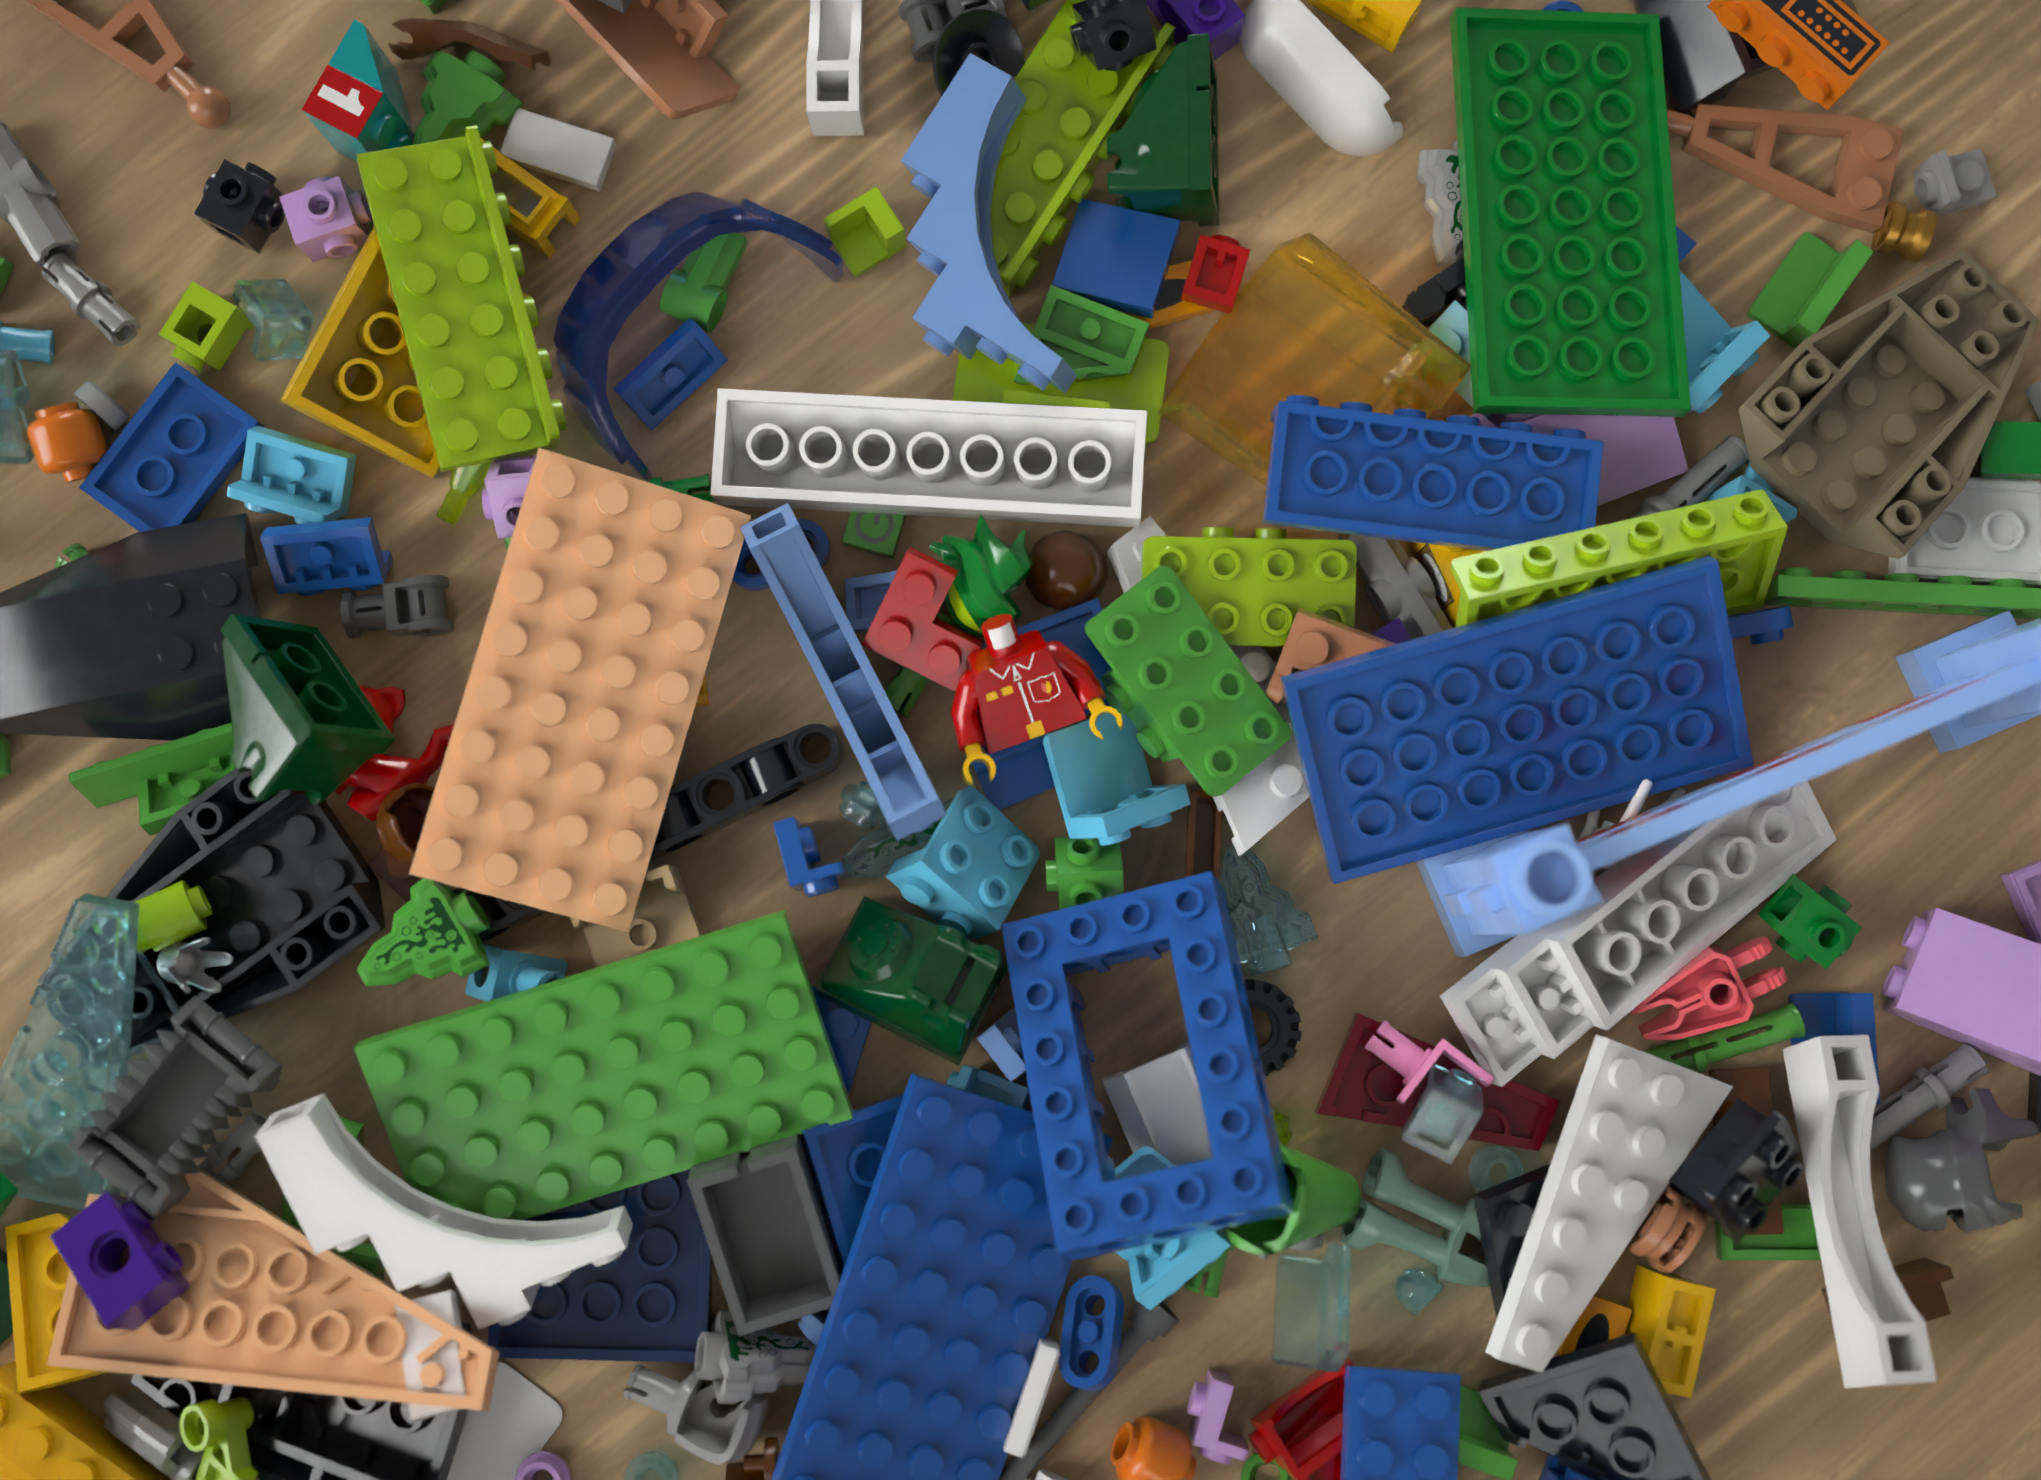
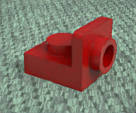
M1200 234L1181 300L1231 315L1251 249L1241 247L1237 240L1229 236L1217 234L1208 237Z

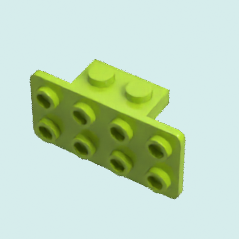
M1023 323L1032 334L1035 324ZM1145 338L1130 376L1073 381L1066 393L1051 384H1048L1045 390H1041L1034 385L1022 386L1015 383L1014 378L1019 365L1008 358L1001 365L978 349L971 360L959 353L952 401L1147 411L1145 444H1151L1157 440L1160 430L1169 346L1163 340Z
M1202 527V537L1151 536L1143 541L1141 580L1160 566L1170 567L1228 645L1284 646L1299 607L1355 628L1357 548L1350 540L1287 539V529L1255 528V538H1234V528Z

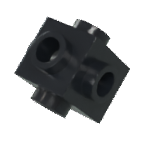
M1084 0L1072 5L1077 24L1070 26V34L1075 50L1079 57L1086 55L1098 71L1103 69L1115 71L1125 68L1133 62V58L1157 50L1145 0Z
M224 159L218 171L207 179L203 189V198L194 214L214 232L260 254L270 234L277 231L284 221L285 213L279 198L283 194L274 186L277 178L263 168L247 162L246 166L242 168Z

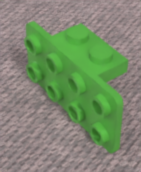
M1160 566L1086 623V635L1111 666V669L1099 677L1106 687L1104 692L1109 704L1121 715L1127 714L1139 730L1136 733V737L1140 745L1153 758L1159 757L1163 763L1180 758L1209 796L1223 795L1291 738L1292 732L1287 722L1170 567Z

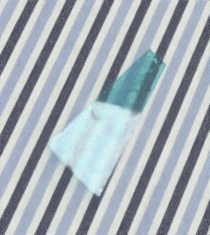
M87 893L73 901L51 952L52 962L42 984L36 987L29 1003L32 1005V1009L26 1023L18 1029L1 1068L0 1171L19 1189L15 1197L83 1210L85 1209L88 1194L103 1195L107 1191L120 1195L118 1188L96 1170H90L89 1165L71 1151L68 1146L79 1128L96 1126L89 1112L107 1109L100 1093L117 1092L113 1076H128L129 1067L126 1059H129L139 903Z

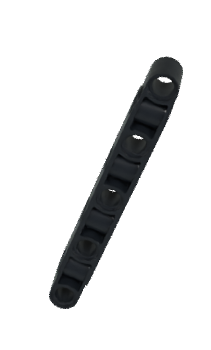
M813 723L805 725L782 737L750 748L671 786L649 863L798 792L804 786L831 774L839 767L843 760L844 748L841 740L832 729L823 724ZM814 737H826L830 740L832 746L828 759L818 764L809 763L804 754L806 744ZM729 782L734 790L732 803L726 809L714 810L709 802V792L717 783ZM458 888L453 893L457 895L465 889ZM470 891L482 906L490 923L489 928L479 933L482 942L488 941L549 912Z

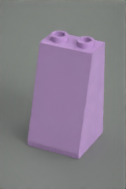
M1939 908L1922 912L1921 917L1914 916L1910 920L1902 938V945L1908 947L1900 967L1894 965L1891 968L1882 987V995L1888 997L1883 1010L2041 1076V944Z

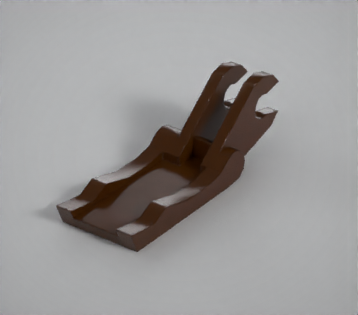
M420 18L398 20L392 25L402 32L409 33L412 36L413 43H388L393 54L406 60L423 58L432 54L435 50L440 51L456 43L465 42L486 50L502 62L514 60L531 70H536V63H541L546 67L550 66L548 51L463 20Z

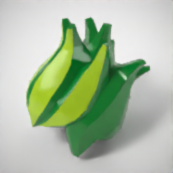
M980 515L973 542L950 535L943 536L942 542L944 544L932 541L929 549L944 559L938 561L958 570L945 597L952 623L960 630L974 637L985 638L981 625L986 620L1003 614L1011 615L1013 618L1022 616V611L1010 596L1022 584L1033 566L1031 556L1025 545V529L1019 533L1010 545L996 537L984 517Z

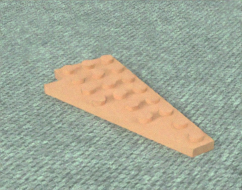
M198 1168L200 1173L184 1174L191 1189L184 1199L155 1218V1223L151 1225L160 1240L171 1244L181 1256L184 1266L180 1271L190 1287L135 1331L106 1327L70 1270L47 1365L489 1411L499 1351L465 1330L451 1325L412 1301L411 1297L401 1291L397 1292L396 1288L334 1250L329 1249L315 1255L303 1231ZM88 1194L85 1208L101 1195ZM129 1246L123 1251L121 1255V1269H123L129 1261ZM395 1304L443 1333L440 1338L416 1356L420 1364H424L452 1340L459 1344L458 1359L461 1360L466 1397L406 1390L402 1353L407 1344V1332L403 1323L397 1319ZM438 1363L426 1364L420 1373L421 1382L428 1387L441 1385L445 1379V1369Z

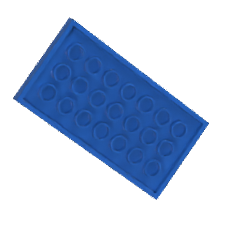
M1711 556L1280 677L1329 878L1333 884L1631 801L1645 779L1651 780L1653 784L1647 795L1649 796L1754 766L1718 560Z
M911 1073L771 1480H999L1008 1454L1004 1452L1006 1435L1010 1430L1011 1421L1025 1380L1028 1377L1029 1368L1039 1339L1046 1340L1073 1260L1058 1254L1056 1251L1032 1110ZM1103 1133L1106 1155L1108 1156L1113 1137Z

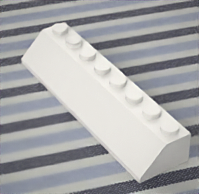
M718 388L710 495L723 505L778 508L789 503L791 509L978 519L982 515L984 519L1140 528L1147 411Z

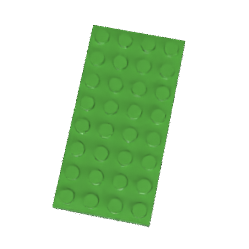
M785 910L359 1041L354 1047L406 1183L452 1207L493 1218L525 1220L692 1168V1165L738 1151L743 1153L749 1151L751 1147L791 1135H801L803 1129L826 1122L831 1126L853 1119V1108Z

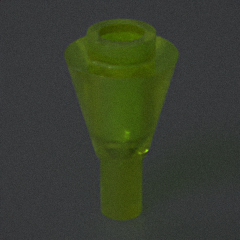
M492 461L452 470L449 481L451 487L436 514L439 519L456 525L470 496L473 497L485 484L484 480Z

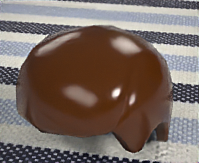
M1057 531L1035 542L1029 553L1033 566L1025 578V584L1035 599L1044 606L1063 611L1096 599L1101 595L1108 579L1106 556L1094 540L1072 531Z
M411 783L391 791L382 801L376 817V829L381 846L395 860L412 865L435 787Z

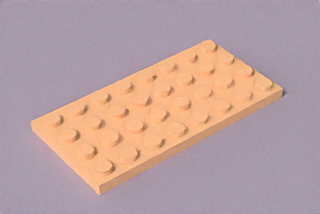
M538 449L409 874L629 932L745 539L740 527L750 522L751 515L549 450Z

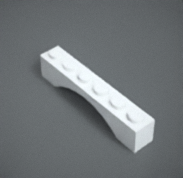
M810 0L809 41L806 59V112L813 136H864L863 0Z
M1869 1035L1818 1036L1784 1048L1782 1050L1844 1387L1937 1382L1925 1320L1908 1298L1893 1269L1882 1240L1874 1207L1870 1177V1140L1879 1086Z

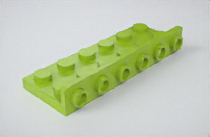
M1066 0L1014 80L1027 100L1007 136L995 173L991 205L993 252L1004 290L1009 299L1018 286L1026 289L1035 277L1040 266V262L1036 258L1046 243L1053 247L1061 237L1068 222L1064 215L1073 201L1080 204L1090 192L1096 178L1091 173L1102 158L1108 162L1113 156L1112 154L1107 155V138L1112 133L1120 130L1128 116L1130 117L1133 102L1140 88L1153 72L1162 68L1175 48L1173 47L1176 27L1166 22L1161 31L1152 26L1157 50L1133 58V62L1125 68L1115 71H1107L1105 69L1098 71L1086 55L1083 57L1078 56L1070 34V26L1077 24L1072 5L1084 0Z
M474 125L465 128L464 137L357 154L359 171L440 471L444 472L538 452L539 448L545 450L557 448L560 440V431L567 430L566 419L560 400H551L546 380L553 379L552 367L546 348L537 349L532 329L539 327L537 310L532 296L523 297L518 277L525 276L523 258L518 244L509 245L504 226L511 225L510 210L504 192L495 194L490 174L497 173V163L490 140L481 142L478 127Z
M1756 490L1455 558L1451 562V572L1461 591L1456 627L1706 556H1711L1718 560L1727 615L1762 608L1788 526L1764 490Z

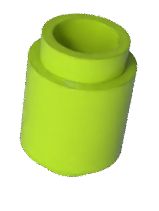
M182 880L133 902L132 909L122 913L121 919L132 944L138 952L142 953L151 948L157 952L208 929L206 917L213 915V910L206 894L199 885L190 888L187 882Z

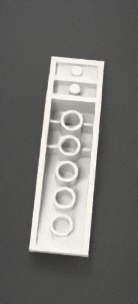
M1808 781L1797 784L1623 858L1593 880L1602 902L1527 934L1517 935L1440 995V998L1480 1067L1495 1078L1492 1084L1502 1087L1541 1054L1555 1059L1592 1027L1595 1026L1609 1030L1781 887L1792 874L1799 872L1837 839Z

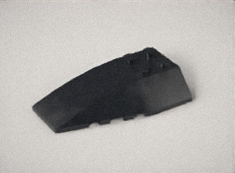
M243 513L137 532L1 592L0 734L173 741L196 734L203 729L215 728L231 723L222 646L225 636L220 629L232 613L261 618L251 567L259 565L248 514Z
M461 1320L462 1329L473 1335L471 1324ZM133 1374L131 1380L133 1385L179 1419L187 1406L210 1399L220 1403L240 1396L245 1397L250 1402L253 1410V1422L251 1427L246 1430L251 1466L258 1472L256 1477L258 1480H447L468 1413V1409H460L421 1420H410L409 1405L403 1402Z

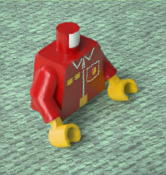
M1008 614L994 616L981 625L988 647L975 651L967 657L969 671L959 678L951 708L959 750L966 752L967 756L962 767V778L969 786L973 785L969 773V766L972 763H984L988 768V777L991 782L996 773V765L989 756L990 754L1086 719L1084 713L1086 709H1089L1092 714L1089 725L1097 738L1104 740L1096 727L1097 720L1101 715H1113L1120 729H1123V720L1120 713L1116 709L1105 705L1106 694L1089 663L1062 642H1045L1039 630H1032L1018 635L1013 617ZM986 746L989 755L984 754L982 748Z

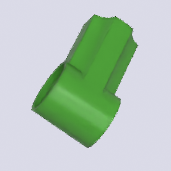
M705 220L682 270L676 269L665 285L660 300V311L683 322L691 318L702 330L711 333L718 325L725 310L728 298V291L726 289L748 245L746 237L721 222Z

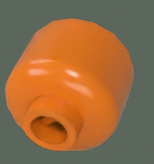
M78 402L55 405L34 412L36 421L28 425L26 434L39 469L49 475L62 474L65 483L86 479L109 449L96 413L92 410L80 409Z
M1143 1415L1132 1423L1127 1422L1123 1424L1114 1438L1110 1460L1112 1465L1116 1466V1474L1119 1480L1193 1479L1196 1470V1458L1192 1455V1443L1187 1432L1151 1416Z

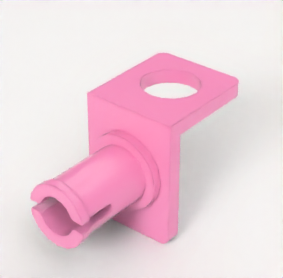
M1387 1020L1382 1023L1376 1033L1392 1044L1394 1048H1390L1374 1035L1364 1047L1405 1077L1402 1083L1406 1086L1396 1098L1401 1104L1406 1101L1441 1054L1445 1055L1486 1087L1495 1079L1443 1038L1434 1050L1428 1047L1424 1051L1393 1028Z

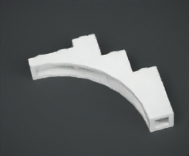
M324 1093L273 1113L255 1135L315 1255L337 1247L338 1251L349 1250L370 1237L397 1292L418 1285L421 1289L434 1286L451 1273L478 1330L497 1322L501 1326L509 1325L523 1318L532 1307L540 1283L542 1286H550L565 1279L573 1269L591 1262L594 1266H600L613 1261L626 1249L633 1227L625 1206L583 1218L542 1222L493 1218L452 1207L411 1187L378 1163L346 1129Z

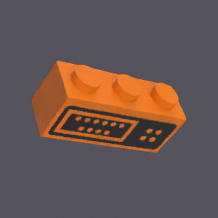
M1712 0L1708 5V8L1716 14L1718 21L1724 28L1731 32H1737L1756 49L1757 54L1766 64L1779 68L1797 84L1798 90L1805 98L1818 102L1826 110L1846 92L1890 44L1887 39L1841 0Z

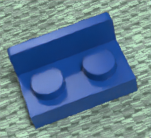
M372 517L267 527L260 536L277 594L297 592L301 596H312L320 594L327 589L350 587V589L355 591L368 590L379 584H384L393 563L391 552L381 551Z
M795 817L773 822L789 886L797 891L804 889L805 896L808 895L809 898L839 890L838 880L848 877L846 866L840 861L813 868L812 863L821 861V856L814 831L811 830L810 826L803 828L802 824Z

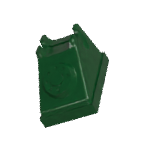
M1209 33L1188 35V41L1181 42L1175 46L1162 68L1153 72L1140 88L1126 123L1120 130L1108 136L1107 155L1112 154L1120 158L1116 161L1115 171L1107 173L1108 191L1111 194L1124 195L1115 198L1116 206L1181 221L1198 222L1199 227L1220 226L1218 79Z
M232 613L220 629L225 636L222 646L233 729L234 747L230 759L239 773H243L248 768L251 769L252 780L248 788L257 800L265 801L272 794L281 790L306 791L305 794L310 802L318 805L374 754L383 755L394 742V736L318 627Z
M864 895L819 979L814 994L959 1066L1008 967L1002 964L1001 952L987 944H974L966 938L964 933L953 927L943 926L883 905Z

